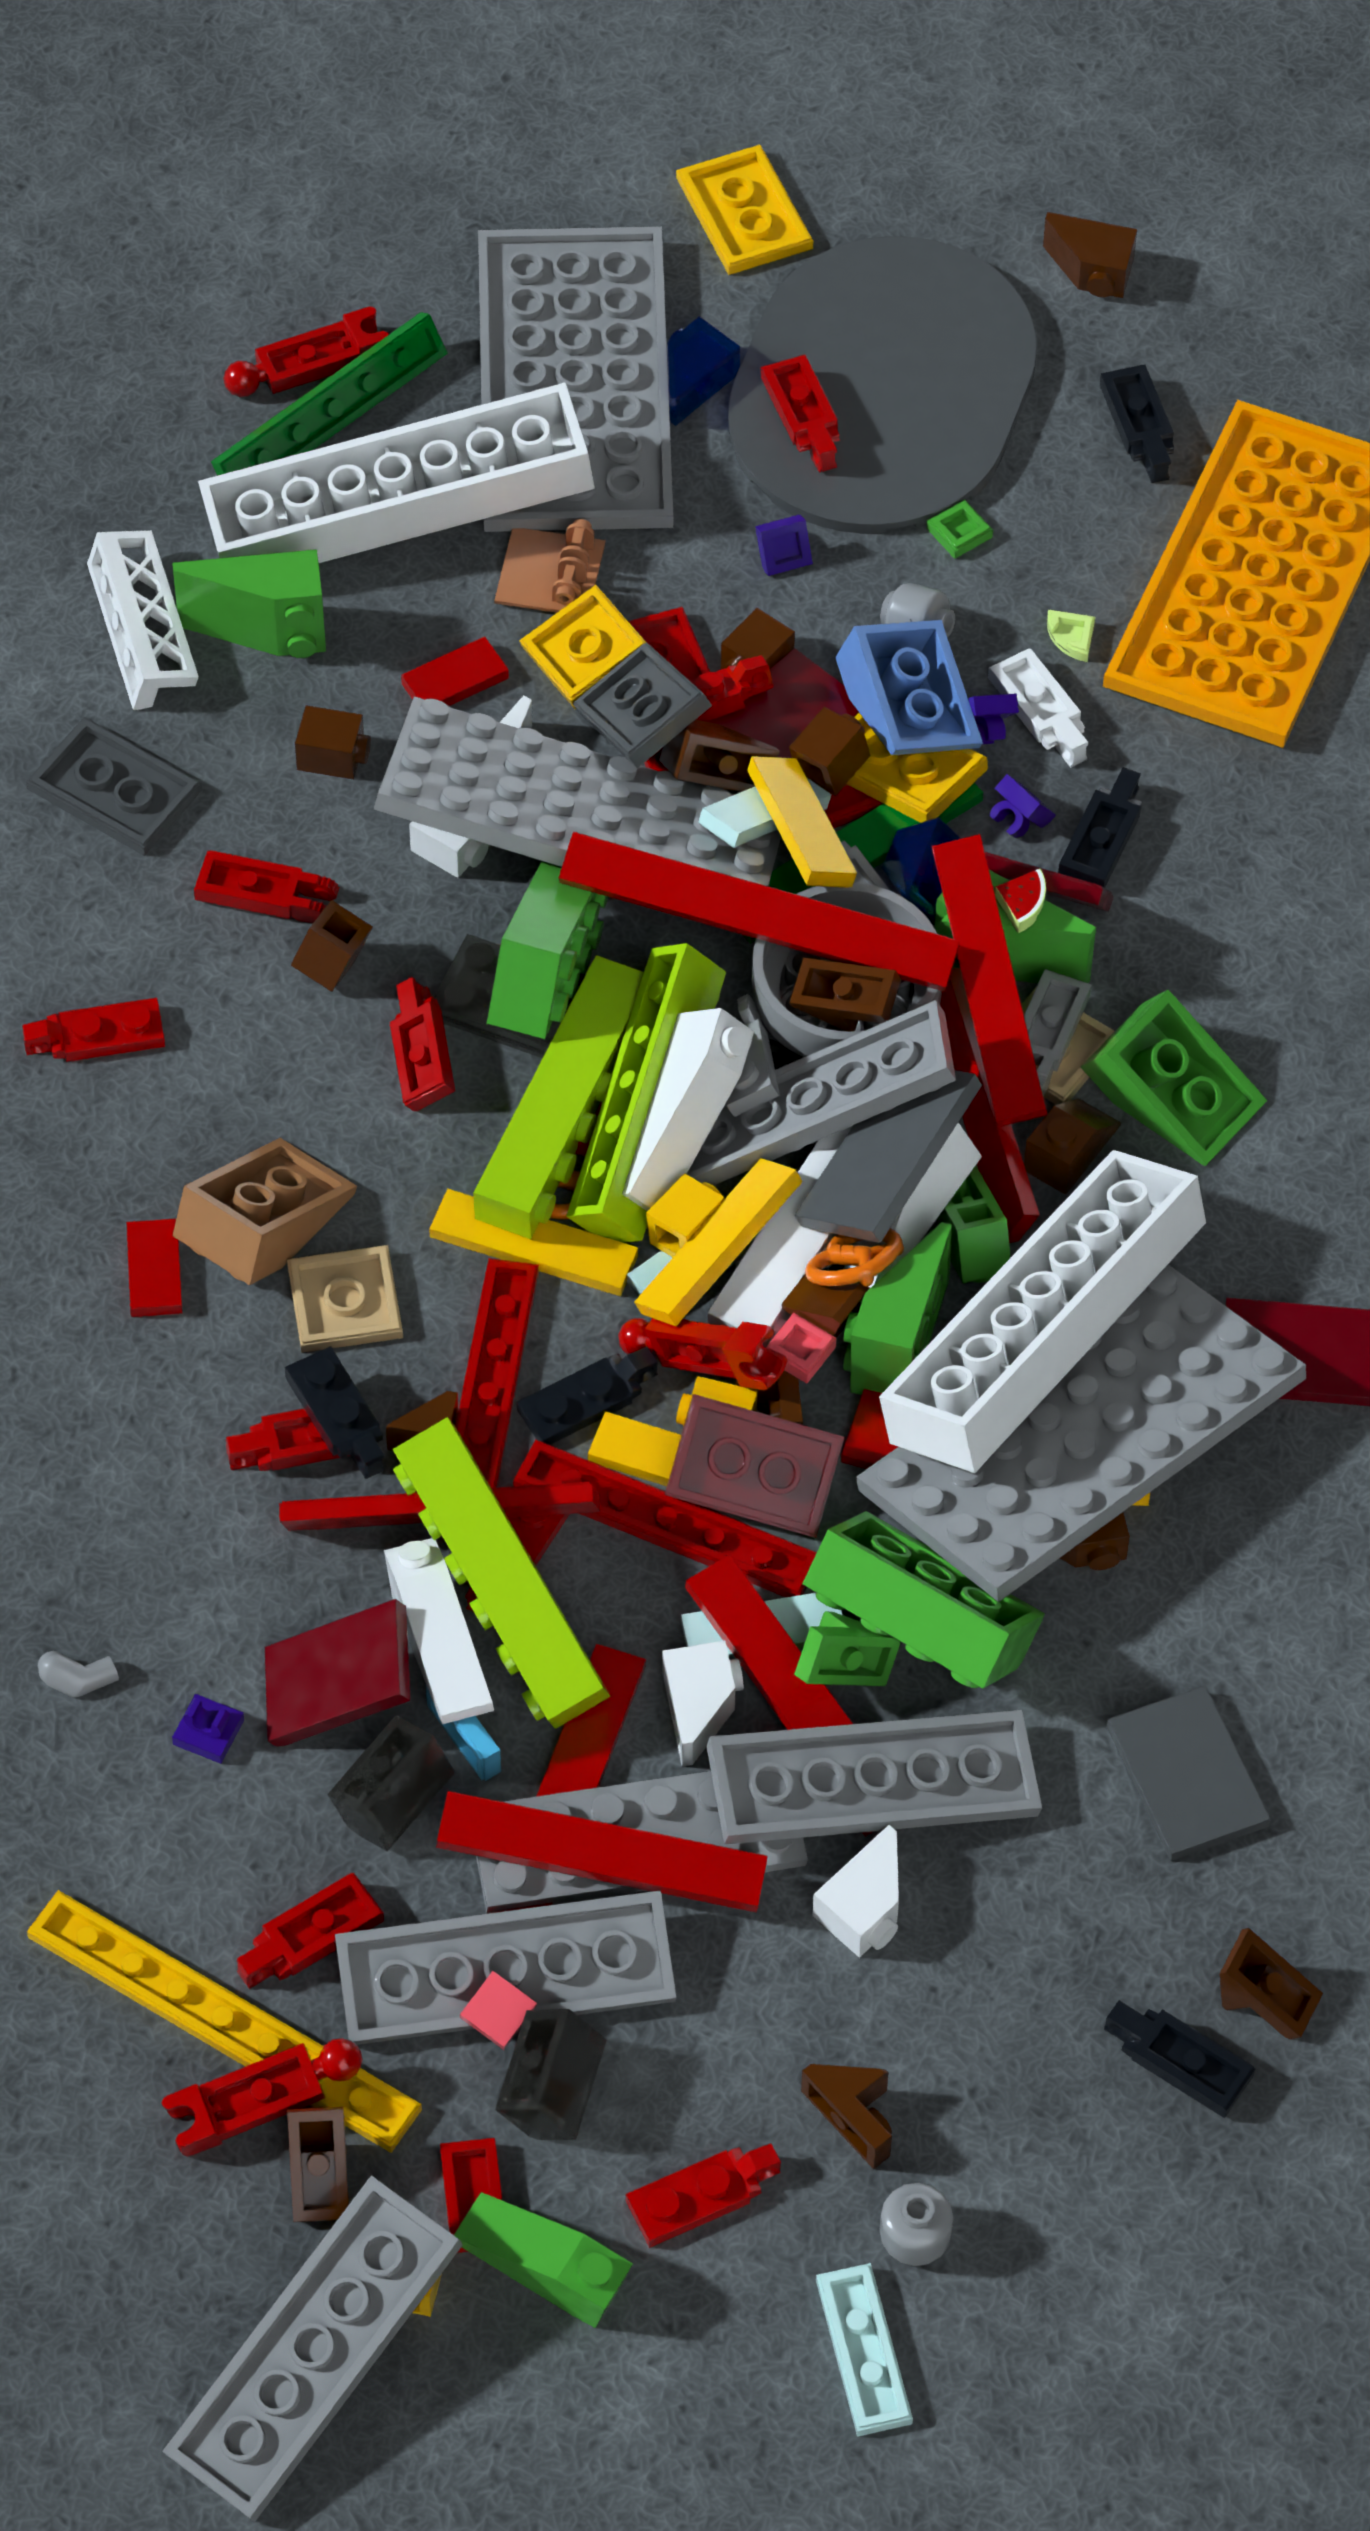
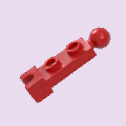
M365 307L344 314L343 321L255 349L257 364L254 365L248 361H235L230 364L224 374V384L232 395L248 397L256 392L261 382L266 381L272 394H276L333 375L384 339L389 333L386 331L377 332L376 309L374 307Z
M640 1317L628 1320L622 1325L618 1334L619 1345L627 1355L648 1346L651 1352L655 1351L662 1367L736 1378L740 1387L758 1390L770 1388L779 1379L788 1362L785 1355L772 1352L762 1345L765 1340L770 1339L774 1335V1330L770 1326L742 1322L738 1328L726 1325H714L682 1319L677 1326H673L654 1318L649 1321Z
M339 2038L332 2039L325 2044L320 2052V2056L311 2060L307 2047L302 2043L200 2086L194 2084L167 2095L162 2100V2106L167 2110L171 2118L180 2119L185 2116H195L192 2127L176 2137V2144L180 2152L188 2157L221 2145L223 2140L286 2115L287 2110L301 2109L325 2099L320 2080L327 2077L338 2082L350 2080L358 2074L361 2068L362 2053L357 2044L351 2040Z

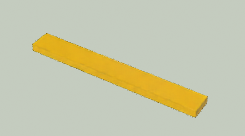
M59 1890L27 1930L29 1939L245 2067L302 2043L307 2047L312 2060L320 2056V2052L324 2047ZM361 2068L358 2074L348 2081L338 2082L328 2077L320 2080L326 2098L311 2104L314 2108L343 2106L345 2126L390 2153L393 2152L422 2111L421 2103Z

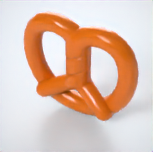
M890 1228L882 1240L886 1244L868 1247L850 1245L863 1241V1239L837 1234L831 1239L826 1250L820 1252L808 1262L805 1275L808 1281L820 1286H844L860 1282L861 1285L868 1287L873 1283L875 1275L886 1269L897 1256L904 1252L902 1239L894 1229ZM829 1265L856 1266L836 1271L823 1270Z

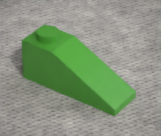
M975 1165L937 1218L938 1225L941 1222L952 1224L950 1261L962 1283L989 1281L1011 1258L1007 1219Z
M482 2192L454 2234L462 2242L463 2249L594 2328L600 2322L633 2263L584 2233Z

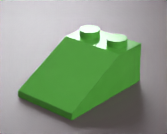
M317 549L172 563L177 611L184 629L276 656L291 655L295 658H306L317 652H326L323 600Z
M989 870L994 892L996 886L1009 881ZM941 893L936 902L935 930L939 935L953 938L943 893ZM996 899L1016 981L1039 983L1046 969L1086 983L1090 982L1096 933L1095 926L1045 900L1034 924L1018 933ZM957 955L953 968H960Z
M1169 989L1143 1002L1081 1066L1083 1071L1114 1105L1203 1166H1206L1268 1101Z
M941 1222L864 1294L859 1313L852 1311L849 1314L844 1331V1342L849 1344L845 1353L843 1370L851 1372V1393L862 1395L864 1389L883 1393L930 1344L950 1280L952 1224Z

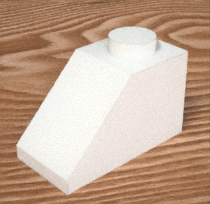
M725 1640L662 1651V1675L682 1767L694 1764L707 1747L710 1736L717 1734L735 1710V1691L744 1689L739 1659H729Z
M888 1825L815 1892L813 1896L812 1916L859 1958L871 1946L876 1950L883 1948L893 1938L898 1929L896 1924L899 1904L897 1831Z

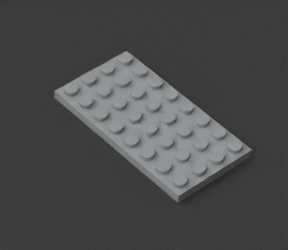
M662 227L478 230L481 405L566 383L588 451L595 487L593 490L485 518L484 532L512 531L515 528L539 531L567 530V527L573 524L576 519L589 521L593 530L673 528Z
M415 696L374 805V810L561 867L572 833L577 832L765 886L769 885L781 839L777 829L733 848L698 822L702 808L735 795L724 788L678 780L670 771H657L644 766L636 768L626 757L604 755L591 751L580 743H565L542 736L541 733L531 728H516L496 722L492 717L485 714H470L448 707L444 702L436 699L424 700Z
M1168 1264L976 1473L898 1447L856 1476L858 1491L996 1601L1000 1602L1306 1379V1364Z

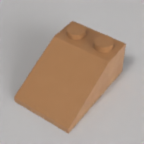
M278 1138L185 1185L172 1236L189 1246L198 1255L208 1258L228 1271L234 1278L252 1285L282 1269L287 1264V1259H292L355 1195L357 1185L282 1138Z

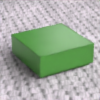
M965 499L927 520L926 529L954 559L993 537V529Z

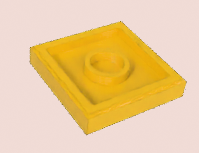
M594 585L519 640L523 649L575 710L574 701L642 644L646 643L597 585Z

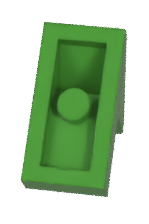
M825 1611L820 1625L810 1626L794 1675L806 1684L886 1686L901 1641L891 1635L883 1636L866 1629L858 1620L835 1612Z

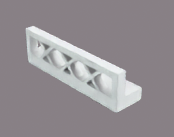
M152 530L97 532L87 562L132 708L133 710L149 708L153 706L159 688L196 686L199 676ZM142 547L145 559L139 565L123 555L121 548ZM137 580H140L156 591L157 595L152 601L134 591L133 585ZM150 616L167 626L169 632L163 638L145 627L144 622ZM163 653L179 663L181 670L159 671L156 659Z

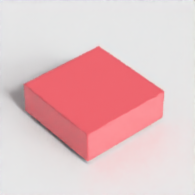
M793 1313L766 1348L772 1352L785 1355L788 1362L784 1371L807 1384L836 1348L837 1338Z
M492 1971L461 2012L460 2018L501 2049L505 2050L537 2007V2002L499 1974Z

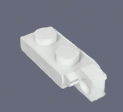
M1031 648L988 668V679L1000 694L1017 693L1019 708L1017 716L1035 739L1042 743L1043 747L1047 750L1055 747L1070 768L1087 760L1086 746H1088V741L1082 735L1085 732V726L1080 720L1081 711Z

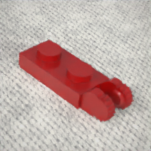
M209 850L206 853L194 888V896L197 901L290 919L292 916L297 921L313 924L327 905H324L323 902H314L311 899L297 897L298 893L300 892L308 897L334 901L337 898L340 887H338L335 880L325 876L321 877L317 874L302 872V868Z

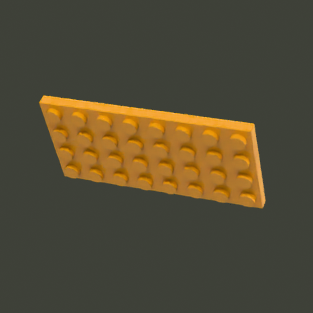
M1237 399L1104 674L1103 687L1284 748L1370 562V443Z

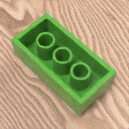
M541 861L502 937L487 1024L545 1039L553 1022H562L568 999L575 996L580 973H586L592 949L597 950L604 921L597 919L600 907L605 908L608 896L559 883V874L562 867Z
M867 1511L827 1530L803 1581L804 1586L817 1592L816 1598L821 1603L834 1609L848 1610L860 1617L861 1624L869 1631L883 1636L891 1635L905 1643V1649L914 1657L927 1662L936 1661L951 1670L950 1674L956 1681L971 1688L980 1687L984 1689L1017 1670L1045 1616V1613L1012 1594H1009L1000 1602L996 1601L930 1547Z

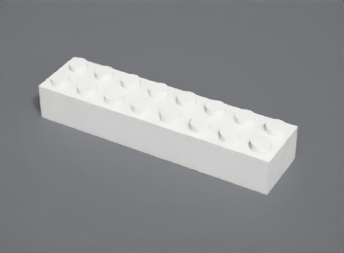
M566 383L198 481L219 558L317 549L318 563L595 489L588 451Z
M1112 1150L879 1396L890 1444L976 1473L1206 1224L1198 1176Z

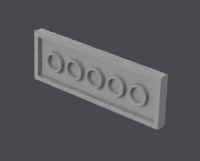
M934 1000L776 1069L775 1074L780 1096L736 1117L732 1115L725 1104L687 1175L700 1183L707 1182L714 1186L746 1171H750L760 1158L772 1161L956 1081L945 1012L937 1000Z
M1022 1710L710 1736L706 1745L724 1845L882 1831L888 1825L894 1829L1038 1817L1042 1810Z
M711 1771L503 1801L505 1803L766 1855L768 1858L765 1872L806 1866L808 1861L804 1838L724 1845ZM476 1856L486 1914L545 1903L556 1905L647 1891Z
M661 1891L335 1934L348 2039L357 2045L474 2029L460 2018V2014L492 1971L499 1974L537 2002V2007L525 2022L676 2002Z
M371 2175L162 2452L255 2523L463 2246L462 2242Z

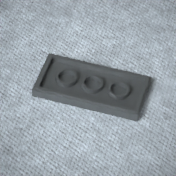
M954 1070L956 1081L942 1086L936 1091L928 1092L898 1105L892 1110L882 1112L853 1125L794 1215L800 1225L805 1228L881 1243L981 1088L982 1084L976 1075Z

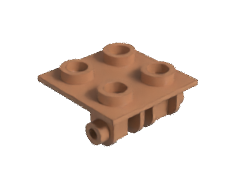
M576 519L573 524L567 527L566 534L526 528L512 529L494 604L559 612L596 585L606 540L595 539L594 531L591 528L592 525L585 519Z

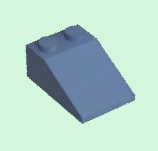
M942 620L853 627L835 657L849 700L891 755L981 747L983 742Z

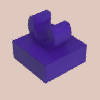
M800 514L755 526L762 567L768 576L813 564L806 520Z
M1017 693L968 698L983 742L982 745L993 744L994 740H1004L1006 738V729L1003 719L1019 713Z
M1008 774L994 788L1006 800L995 804L989 816L996 822H1000L1008 814L1015 813V821L1006 831L1014 838L1026 834L1030 821L1043 828L1056 816L1031 791Z
M195 1694L172 1736L173 1745L221 1764L244 1722V1713Z

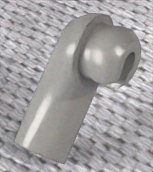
M49 1651L43 1654L38 1661L41 1680L47 1686L73 1698L83 1696L119 1680L117 1670L110 1656L83 1666L58 1651Z

